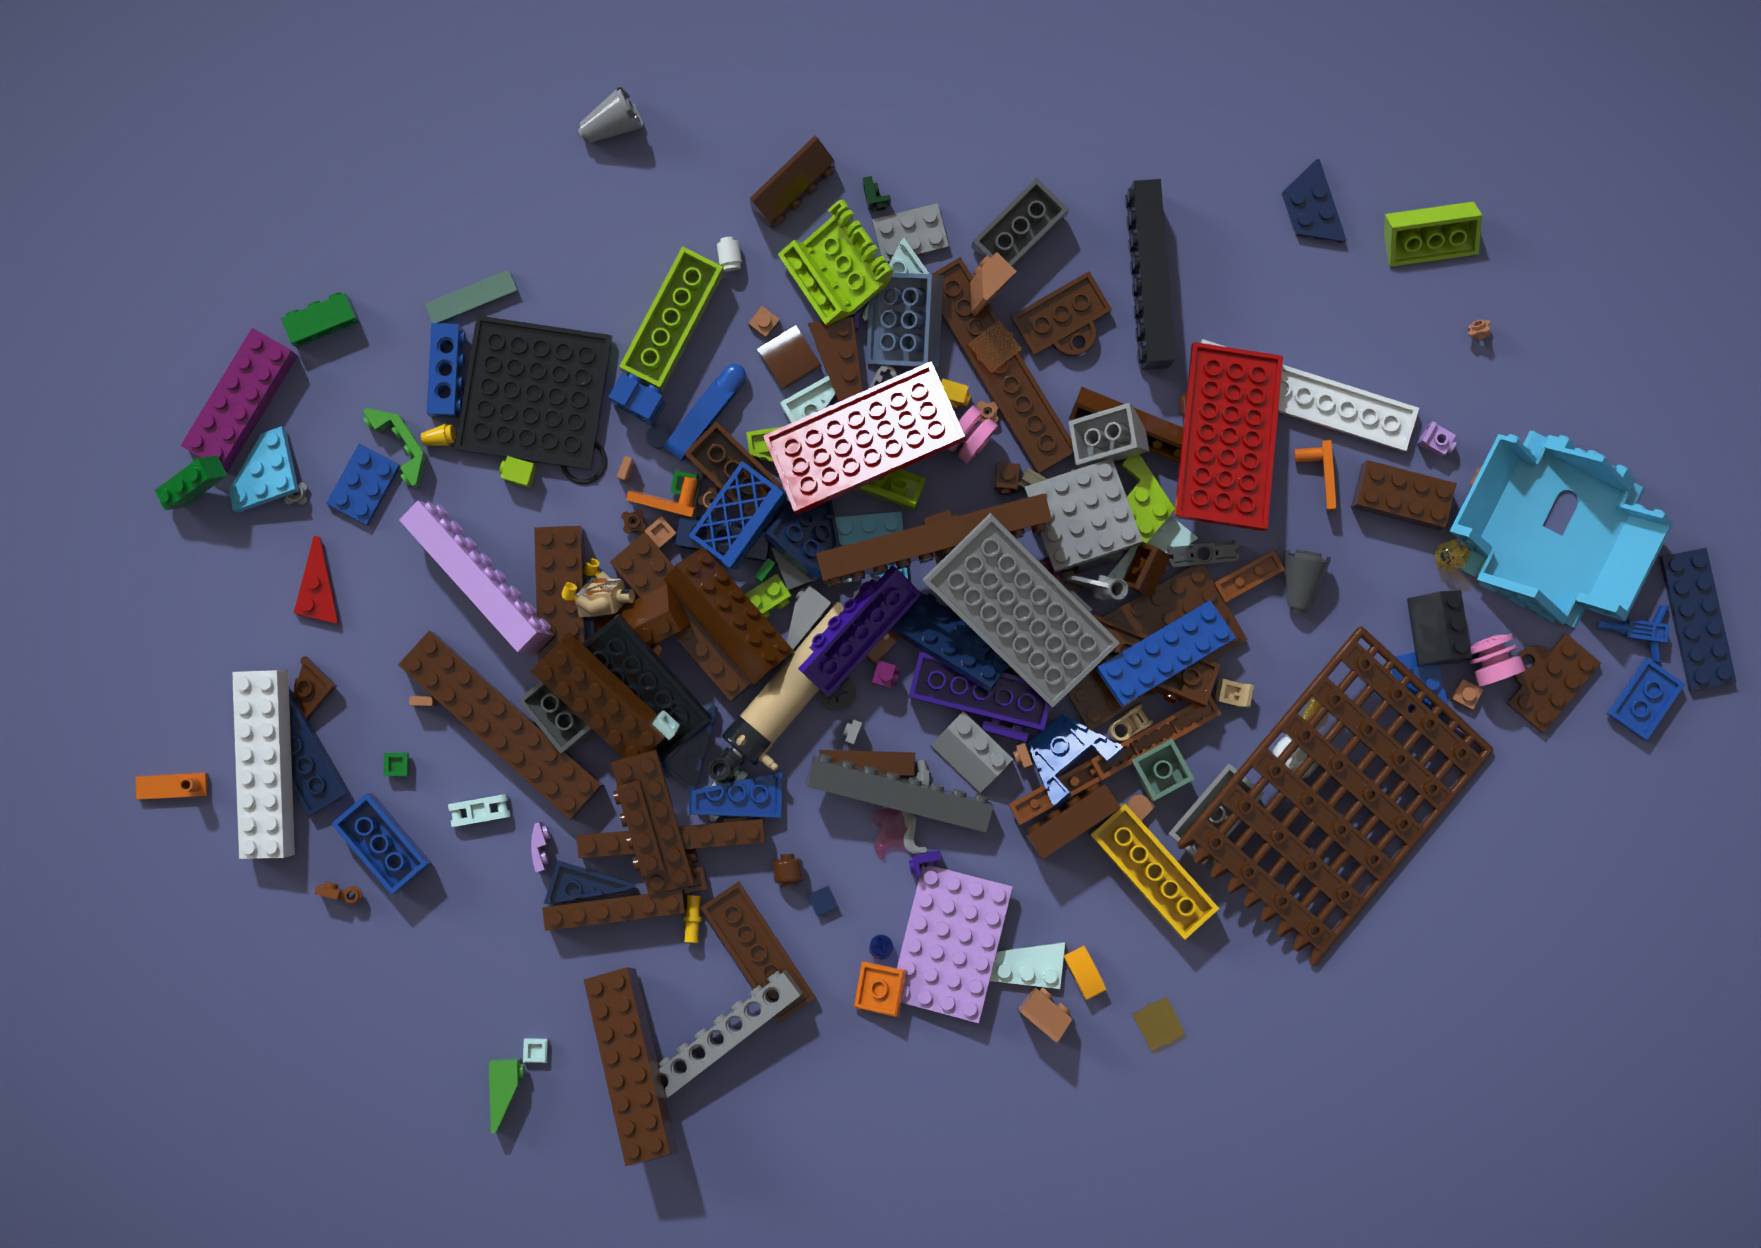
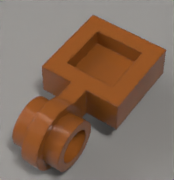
M329 881L316 886V895L343 900L349 905L358 904L362 899V891L356 886H350L343 890L338 888L339 884ZM352 891L356 894L354 900L350 898V893Z

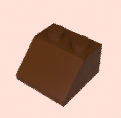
M1141 544L1138 546L1122 580L1127 583L1128 589L1144 597L1151 598L1159 589V580L1162 574L1167 572L1170 565L1168 561L1171 556L1156 546Z

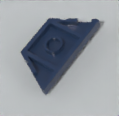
M1316 159L1282 192L1295 236H1310L1319 240L1329 239L1338 241V243H1344L1347 239L1320 159Z

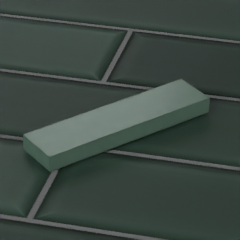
M506 270L425 303V307L432 323H443L515 294L518 290L510 271Z

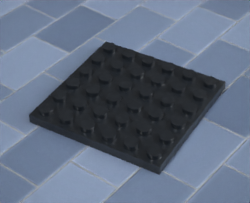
M477 315L455 450L504 458L509 456L524 461L592 470L613 339L612 335Z

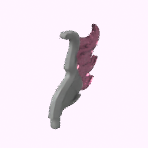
M926 760L916 761L918 773L913 778L923 781L922 784L929 785V770H927ZM883 807L882 811L876 815L873 826L878 822L882 824V830L874 842V848L878 856L884 858L883 851L888 846L905 847L913 854L927 852L926 847H918L914 843L917 818L914 814Z

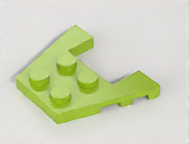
M1140 454L1128 457L1121 467L1139 481L1127 496V500L1143 544H1147L1175 508Z

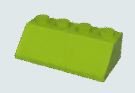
M1475 202L1385 214L1384 239L1389 266L1478 255L1482 214Z

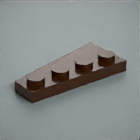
M853 317L843 318L829 325H825L823 321L808 323L838 402L863 392Z

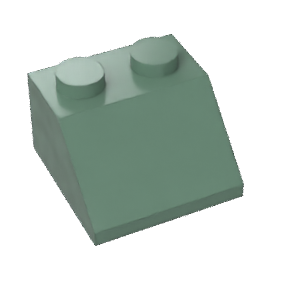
M1173 738L1131 760L1138 779L1151 802L1195 779Z

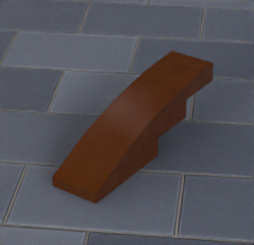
M819 750V755L831 756L833 761L842 763V760L854 762L856 764L855 767L864 769V766H871L878 769V773L886 774L889 771L899 775L915 776V752Z

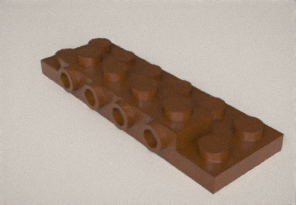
M1091 613L1120 642L1095 668L1148 637V635ZM1204 658L1147 692V694L1154 695L1156 692L1164 695L1163 699L1170 703L1185 700L1205 708L1221 664Z
M657 749L611 761L617 784V791L613 792L614 799L617 805L621 804L623 813L620 814L622 826L628 827L630 835L626 836L629 849H634L636 857L633 858L634 868L636 872L640 871L644 877L648 895L651 896L693 885L695 881Z

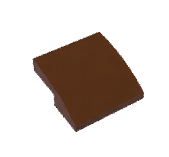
M796 325L757 349L783 390L821 367L819 360Z

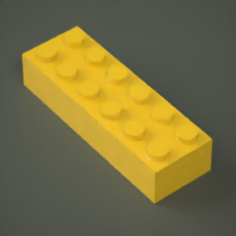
M1121 804L1120 809L1109 815L1088 835L1179 937L1185 940L1219 910V907L1126 804Z

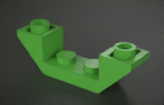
M369 408L362 410L366 415L363 420L370 430L375 429L381 433L394 424L391 429L398 439L402 437L406 442V445L403 446L411 458L415 456V458L400 467L403 471V474L400 476L408 487L412 485L415 489L420 488L427 454L403 418L398 414Z

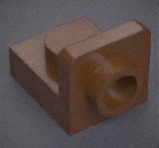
M997 462L994 490H999V494L1012 495L1013 492H1017L1020 464Z

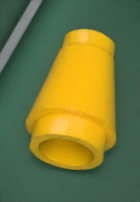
M447 423L421 433V441L424 446H451L452 443H456V430L453 425H448Z

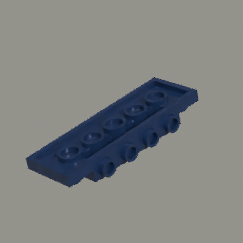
M921 593L922 595L897 621L890 631L990 692L1010 665L948 605L942 606L930 593Z

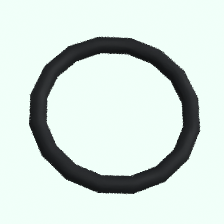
M597 441L595 447L602 456L600 471L594 477L587 480L577 479L567 471L566 467L561 466L563 474L570 481L577 484H589L603 475L607 466V456L604 448Z

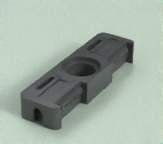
M1232 540V543L1231 541L1219 543L1204 542L1193 543L1190 546H1168L1167 554L1171 556L1168 561L1170 562L1169 566L1180 567L1238 561L1239 553H1237L1236 549L1239 548V544L1237 541ZM1201 547H1206L1209 552L1208 557L1204 560L1199 559L1197 555Z

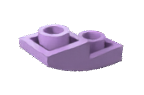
M542 822L535 823L532 832L531 851L535 872L546 870V864H549L547 853L545 850L542 851L541 847L549 844L548 839L551 838L547 825L543 826Z

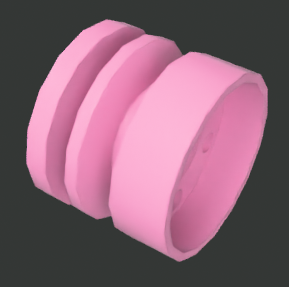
M1512 633L1495 635L1478 641L1470 647L1471 654L1478 653L1479 656L1470 660V664L1482 663L1483 666L1474 672L1479 687L1500 681L1526 670L1521 656L1509 657L1508 653L1516 649L1517 645L1505 647V642L1514 639Z

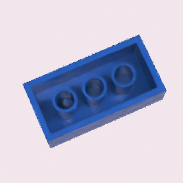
M366 793L331 824L391 895L399 893L432 864L429 858L373 793Z

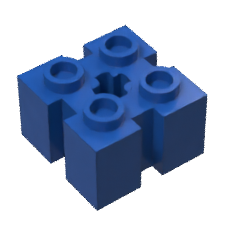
M622 373L608 396L612 404L632 414L646 424L654 426L666 405L665 400H663L664 395L661 394L662 391L651 384L648 387L643 386L644 384L641 382V379L631 373L628 376Z

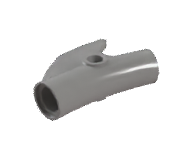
M1060 575L1059 577L1061 581L1075 583L1087 588L1090 597L1098 602L1108 599L1120 600L1128 593V585L1122 579H1112L1103 575H1099L1098 581L1070 575Z

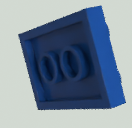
M358 444L326 504L369 525L401 465Z
M1415 652L1395 656L1448 705L1439 665L1417 666ZM1394 668L1391 670L1392 675L1396 679L1400 680L1403 677ZM1411 683L1406 686L1414 695L1418 693V690ZM1427 698L1422 701L1430 710L1433 709L1434 705ZM1412 704L1408 706L1409 713L1413 711ZM1441 713L1438 717H1444L1445 715Z
M1644 658L1607 712V715L1644 741L1648 740L1685 686V683L1649 658Z

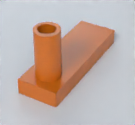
M1322 441L1321 447L1294 449L1295 463L1323 461L1326 512L1336 511L1332 441Z
M685 476L679 502L635 490L628 491L626 500L694 517L697 515L698 507L692 506L698 479Z
M208 773L136 776V800L208 796Z

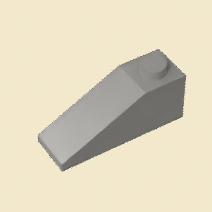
M811 586L807 589L803 587L795 597L797 602L794 606L787 643L793 650L798 647L832 605L829 600Z

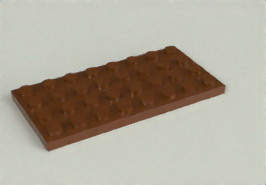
M1204 564L1193 565L1161 583L1158 591L1151 598L1140 595L1103 617L1150 636L1211 600L1236 639L1207 656L1206 659L1212 661L1248 640L1227 603H1224ZM1096 668L1090 671L1067 694L1089 730L1151 696V694L1146 693L1121 708L1096 671Z

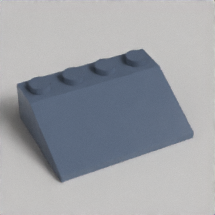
M892 274L888 285L869 301L866 364L922 366L932 362L934 367H939L944 275Z

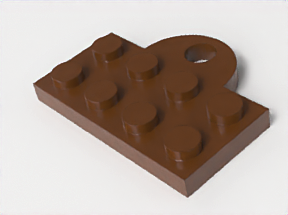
M1088 271L1012 315L1011 320L1033 357L1051 346H1054L1057 351L1066 356H1079L1087 352L1094 343L1096 337L1094 321L1110 313L1112 308ZM1076 337H1081L1085 341V346L1080 349L1075 348L1072 340Z
M1563 634L1551 650L1544 646L1535 645L1522 649L1516 655L1521 656V658L1524 655H1529L1533 662L1529 668L1525 667V671L1513 675L1520 687L1506 704L1541 733H1544L1601 664L1599 660L1567 634Z

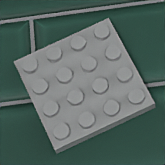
M1112 458L1025 486L1027 497L1044 493L1046 495L1052 522L1046 528V531L1040 534L1054 573L1143 544Z

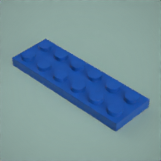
M1211 600L1101 664L1096 668V671L1122 708L1231 643L1236 637Z

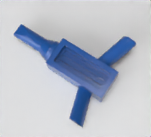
M1660 605L1652 622L1634 619L1619 623L1598 620L1597 629L1616 631L1625 635L1627 639L1650 642L1652 661L1662 663L1659 643L1665 644L1668 642L1670 625L1662 624V621L1669 606Z

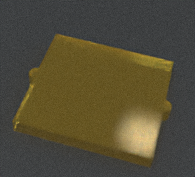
M1167 997L1152 1004L1147 1003V1007L1132 1014L1151 1051L1164 1044L1169 1045L1170 1041L1185 1034Z

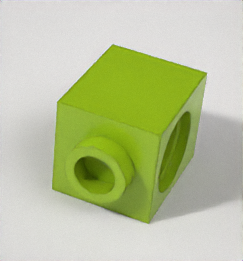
M507 456L506 461H502L499 474H502L501 479L506 482L531 488L537 466L534 463Z

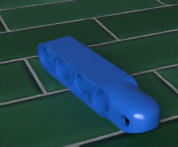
M731 364L724 369L665 442L663 448L672 453L681 462L686 458L684 453L712 426L744 385L746 372L741 365Z

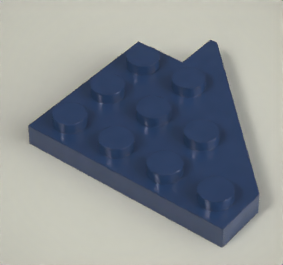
M788 500L763 537L813 582L821 575L816 553L840 547L832 500L798 515L794 513Z

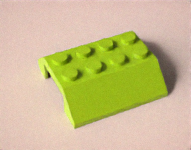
M844 199L839 200L828 209V212L834 215L804 242L793 240L778 253V256L825 325L832 324L856 313L888 285L893 274L892 268L883 256L876 258L879 249L874 245V242L859 221L852 222L854 213L850 210Z

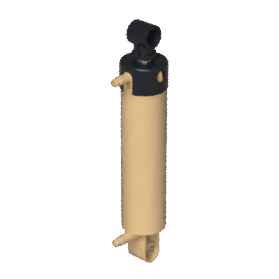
M858 590V592L852 597V599H854V598L858 595V593L860 592L859 590ZM837 602L743 713L722 734V738L732 748L726 747L718 758L713 759L708 765V773L712 779L722 784L729 783L733 780L735 772L745 762L741 759L743 756L754 765L761 761L773 771L778 769V765L766 753L819 691L798 668L813 653L809 647L812 645L814 636L823 633L828 627L829 620L834 616H838L844 610V606L841 603ZM887 633L883 639L887 640L890 634ZM725 765L726 773L723 776H717V769Z

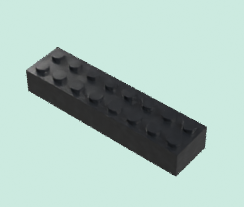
M1161 179L1135 180L1131 187L1128 188L1127 194H1125V207L1129 208L1127 230H1131L1128 248L1129 252H1133V261H1130L1131 275H1135V281L1132 283V296L1136 297L1137 300L1133 309L1134 319H1138V328L1135 329L1136 342L1140 341V350H1137V362L1142 364V370L1167 369L1175 361Z

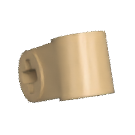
M1142 704L1134 707L1109 726L1108 735L1113 741L1122 742L1154 723L1148 719L1142 710ZM1117 725L1124 727L1125 735L1123 737H1118L1115 734V727Z

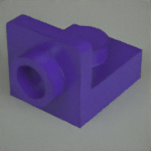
M940 850L912 855L913 860L909 861L911 874H916V878H921L919 867L921 863L924 864V867L938 865L937 860H942Z

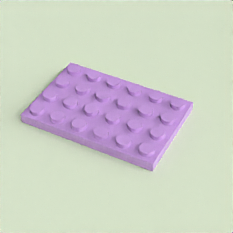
M924 864L922 865L921 878L918 881L897 965L898 969L907 970L902 1003L980 1023L1013 886L936 866L924 867Z

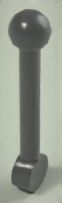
M702 473L697 474L696 478L698 483L692 505L696 507L701 484L705 479Z

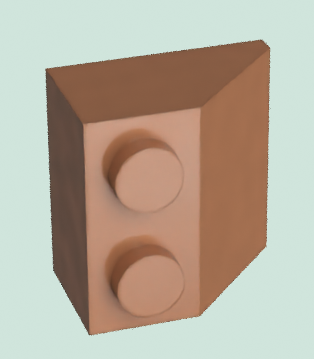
M998 252L992 257L987 255L973 272L975 277L970 282L971 313L974 316L1006 286L1017 272Z
M1034 987L1017 1009L1057 1043L1072 1021V1018L1068 1015L1071 1011L1061 1002L1058 1005L1052 1002L1050 999L1053 996L1043 987L1040 991Z

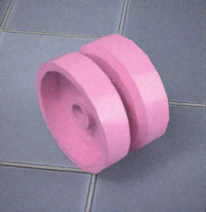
M972 406L958 421L966 441L948 448L950 452H953L963 443L964 445L958 453V458L967 465L985 448L991 440V436L998 428V425L990 418L985 419L977 427L982 418V412L975 406Z

